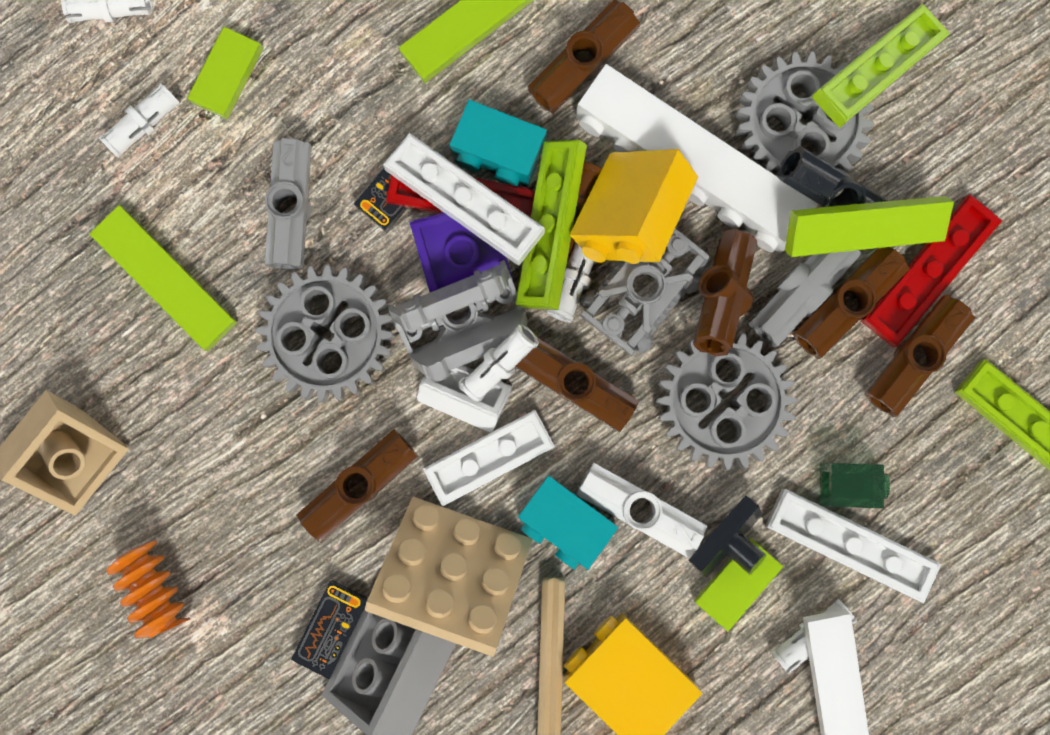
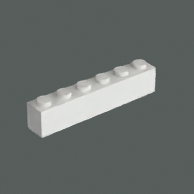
M605 64L577 105L576 118L580 120V126L595 137L603 135L615 143L613 147L617 152L679 149L699 176L689 200L699 206L706 204L717 211L718 218L727 226L734 229L741 227L748 233H751L756 238L757 245L768 252L777 251L781 254L785 250L791 210L816 208L818 203L783 183L777 176L607 64Z

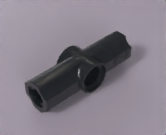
M802 146L789 151L780 163L781 168L777 176L779 180L823 207L888 201L854 180L843 169L830 165ZM844 189L839 196L835 197L840 190Z

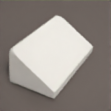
M462 365L450 370V375L442 381L434 382L430 377H423L417 394L419 402L490 433L494 431L513 387L499 381L481 401L477 402L472 400L461 387V381L474 371L470 367Z

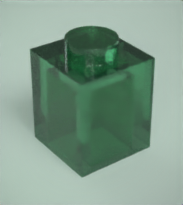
M820 463V505L829 507L884 508V499L888 498L890 492V481L888 475L884 473V465Z

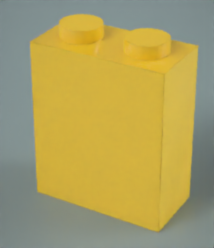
M679 149L610 153L570 236L582 248V253L588 259L602 263L606 260L625 261L631 264L660 262L699 176Z
M623 613L616 619L612 615L606 618L594 632L597 639L586 651L582 647L578 648L564 664V667L567 669L563 674L565 684L617 735H665L703 694L699 687Z

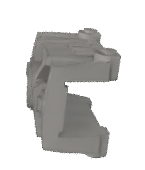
M676 229L666 247L667 252L663 255L660 262L631 264L620 261L596 292L594 290L590 293L587 292L581 300L582 304L580 306L583 309L579 316L631 357L638 352L640 354L644 351L647 352L654 344L652 343L654 340L652 335L686 293H694L698 289L699 276L709 261V255ZM689 251L697 256L683 274L667 277L672 270L669 263L673 258L682 257ZM642 274L652 276L657 283L656 293L648 298L639 296L633 288L634 279ZM624 294L618 302L622 308L617 314L608 315L600 322L594 318L610 297ZM642 308V325L626 344L620 339L624 330V319L629 313L635 316Z
M504 260L500 261L498 266L483 272L476 270L473 276L423 296L419 294L414 295L413 300L398 306H388L413 365L434 382L446 379L450 375V370L484 357V354L490 348H497L518 325L522 324L527 327L528 321L524 309L516 305L517 308L497 316L484 313V311L489 310L487 304L496 300L501 304H508L510 302H515L516 304L517 291ZM469 306L468 314L462 319L454 320L446 315ZM431 326L434 331L441 329L435 341L413 349L411 343L421 337L422 330Z

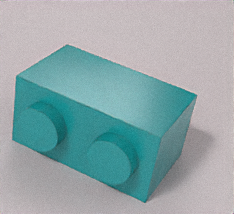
M468 99L449 146L452 157L456 158V163L461 167L474 172H478L482 168L495 173L494 178L504 184L518 186V183L529 186L541 157L544 141L547 140V129Z
M547 475L518 515V519L524 522L520 528L522 532L539 544L542 543L544 538L559 548L554 555L574 570L579 564L589 570L619 528L549 475Z

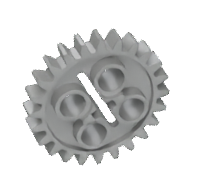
M793 52L788 60V65L779 56L772 64V69L763 65L758 72L759 79L755 77L750 79L746 86L750 92H743L739 99V102L746 107L739 108L735 114V118L745 121V123L737 128L736 135L748 136V139L740 148L741 151L753 149L755 155L751 160L756 163L763 161L766 164L764 168L769 172L775 170L779 174L780 163L788 152L801 146V142L807 141L816 147L819 158L834 167L843 169L847 173L851 169L850 162L856 163L863 156L858 148H865L871 141L863 133L869 132L874 127V122L863 119V117L867 116L874 107L868 104L839 128L827 118L826 113L812 99V96L847 65L843 63L834 70L830 68L831 56L829 55L821 64L816 63L814 52H810L805 62H801L798 53ZM791 86L802 87L806 91L807 98L796 97L791 91ZM774 99H779L780 103H775ZM802 115L809 119L806 125L799 121ZM766 119H778L782 123L784 131L776 132L768 126ZM828 137H833L834 142H830Z
M330 265L325 266L322 276H319L317 271L312 266H309L307 271L308 279L305 280L295 272L291 273L294 285L289 288L279 282L277 286L282 296L278 299L267 295L266 299L273 306L271 312L259 311L258 314L268 320L267 326L259 327L255 330L256 333L267 337V341L258 345L257 350L271 354L262 363L263 366L266 368L278 367L272 379L276 382H281L289 378L285 390L290 393L295 392L302 386L301 398L306 400L312 397L315 390H317L319 402L323 403L327 402L330 391L333 392L338 401H344L345 388H348L353 394L359 395L360 388L358 382L363 380L373 385L374 380L369 372L372 369L384 372L386 369L378 359L380 356L388 357L393 354L383 346L385 341L395 339L393 333L384 330L385 326L394 322L392 316L380 314L388 306L387 301L381 299L373 302L379 290L374 285L363 290L366 279L361 274L350 282V271L345 267L342 268L337 277H335L334 270ZM320 295L328 296V309L321 315H313L311 312L312 301ZM343 302H347L346 310L337 317L340 305ZM354 317L363 318L365 321L363 333L355 338L348 337L346 334L347 322ZM322 327L325 329L330 328V331L334 334L331 341L327 339L322 340V336L318 334ZM297 330H303L306 335L304 346L300 350L291 351L288 346L290 335ZM315 351L312 363L309 366H305L306 358ZM332 352H338L342 358L341 367L337 372L327 374L323 368L324 358Z
M743 333L738 336L733 344V348L725 356L715 357L709 353L700 352L693 345L694 340L688 343L690 356L681 351L674 354L677 362L680 364L679 367L674 365L665 366L664 370L672 377L671 381H660L657 385L661 389L668 391L667 396L656 400V404L667 406L668 412L659 416L658 420L671 421L673 425L667 430L665 436L679 435L681 439L675 449L681 451L688 446L691 447L689 460L695 462L704 454L705 466L707 468H713L718 458H720L723 470H731L733 458L736 459L741 468H748V455H751L758 462L764 461L762 447L771 451H777L779 448L773 439L774 435L779 437H788L789 435L787 430L781 426L782 421L795 420L794 415L785 411V405L796 403L797 398L785 396L784 391L795 383L791 380L781 381L780 375L788 368L787 365L774 367L771 362L774 360L777 352L774 350L763 356L760 354L763 341L758 340L749 348L746 346V334ZM719 360L728 361L734 367V378L729 383L723 382L716 375L715 368ZM747 373L752 374L753 379L730 400L733 409L729 407L720 410L704 429H700L698 426L699 422L720 404L722 399L718 393L723 395L731 392ZM752 389L759 391L764 396L765 405L759 413L752 411L747 405V395ZM690 390H698L705 397V407L700 413L691 411L686 405V395ZM723 419L729 420L735 426V437L729 443H724L717 436V425Z

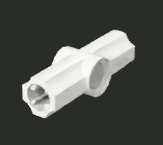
M594 462L576 493V496L687 558H691L698 549L707 525ZM639 498H646L652 507L650 517L643 522L634 521L630 515L631 504Z

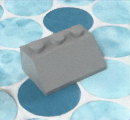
M364 608L321 696L366 735H412L456 643L366 612Z

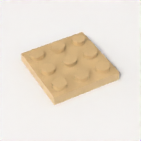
M412 497L368 597L365 611L494 657L533 539Z

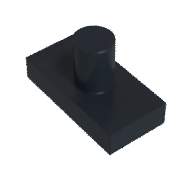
M745 495L688 560L693 567L707 578L722 560L729 556L749 575L752 574L764 561L766 554L744 535L762 516L760 506Z

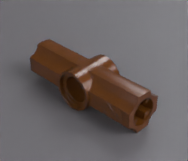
M613 0L583 31L577 32L570 37L566 48L528 85V91L545 111L554 114L586 81L595 78L600 71V67L638 30L640 22L634 15V11L624 2ZM586 51L592 54L594 59L583 63L576 60L574 54Z
M738 229L723 231L722 238L719 239L713 266L705 271L698 282V289L704 296V302L693 345L700 352L709 353L715 357L728 355L729 350L733 348L739 318L751 307L753 294L747 287L757 246V240L751 233H745Z
M890 247L877 248L839 287L833 290L823 304L792 334L797 343L807 353L817 359H821L862 317L872 312L875 304L910 269L906 259L896 249ZM845 292H850L857 298L858 309L856 312L849 310L844 305L843 296Z
M948 295L942 296L908 340L903 341L897 346L892 360L865 392L864 395L869 399V402L880 411L892 417H897L931 373L938 371L944 365L947 353L976 318L972 314L971 308L962 301L951 298ZM915 346L922 348L925 352L926 362L923 367L914 360L913 350Z
M538 338L539 345L533 348L515 368L551 389L563 400L575 404L620 433L630 420L640 401L595 374L587 365L576 362ZM579 372L585 377L587 386L582 394L574 395L566 390L564 378L567 373Z
M393 429L356 463L343 470L331 485L296 516L306 531L322 543L361 507L372 501L378 492L419 456L410 444ZM356 473L362 474L368 481L367 492L361 498L352 495L348 487L349 479Z

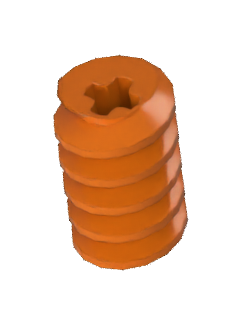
M157 540L118 556L106 569L108 575H123L113 585L115 591H130L120 601L122 607L136 606V609L127 617L128 622H143V625L134 633L135 639L152 638L191 619L190 617L176 619V615L185 607L184 602L169 603V599L178 591L177 586L162 587V583L171 575V572L169 570H155V567L164 560L163 555L149 556L148 554L157 544Z

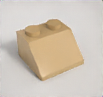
M45 390L0 446V479L76 516L129 448L82 409Z

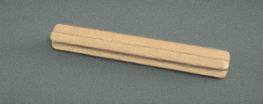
M545 577L542 580L537 735H561L565 581L561 577Z

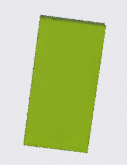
M223 26L187 99L192 104L228 120L264 49L262 45Z
M750 537L747 539L766 554V558L761 565L749 575L730 558L693 600L727 632L784 567Z

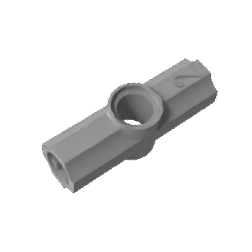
M288 138L273 141L271 183L265 196V206L268 210L265 266L281 270L303 269L306 223L311 214V204L308 200L312 146L309 142ZM286 198H297V205L294 210L289 213H280L281 203Z
M859 250L817 254L810 255L805 262L801 261L777 286V293L748 323L753 332L761 340L774 348L779 346L805 316H810L823 304L833 292L832 286L862 253Z

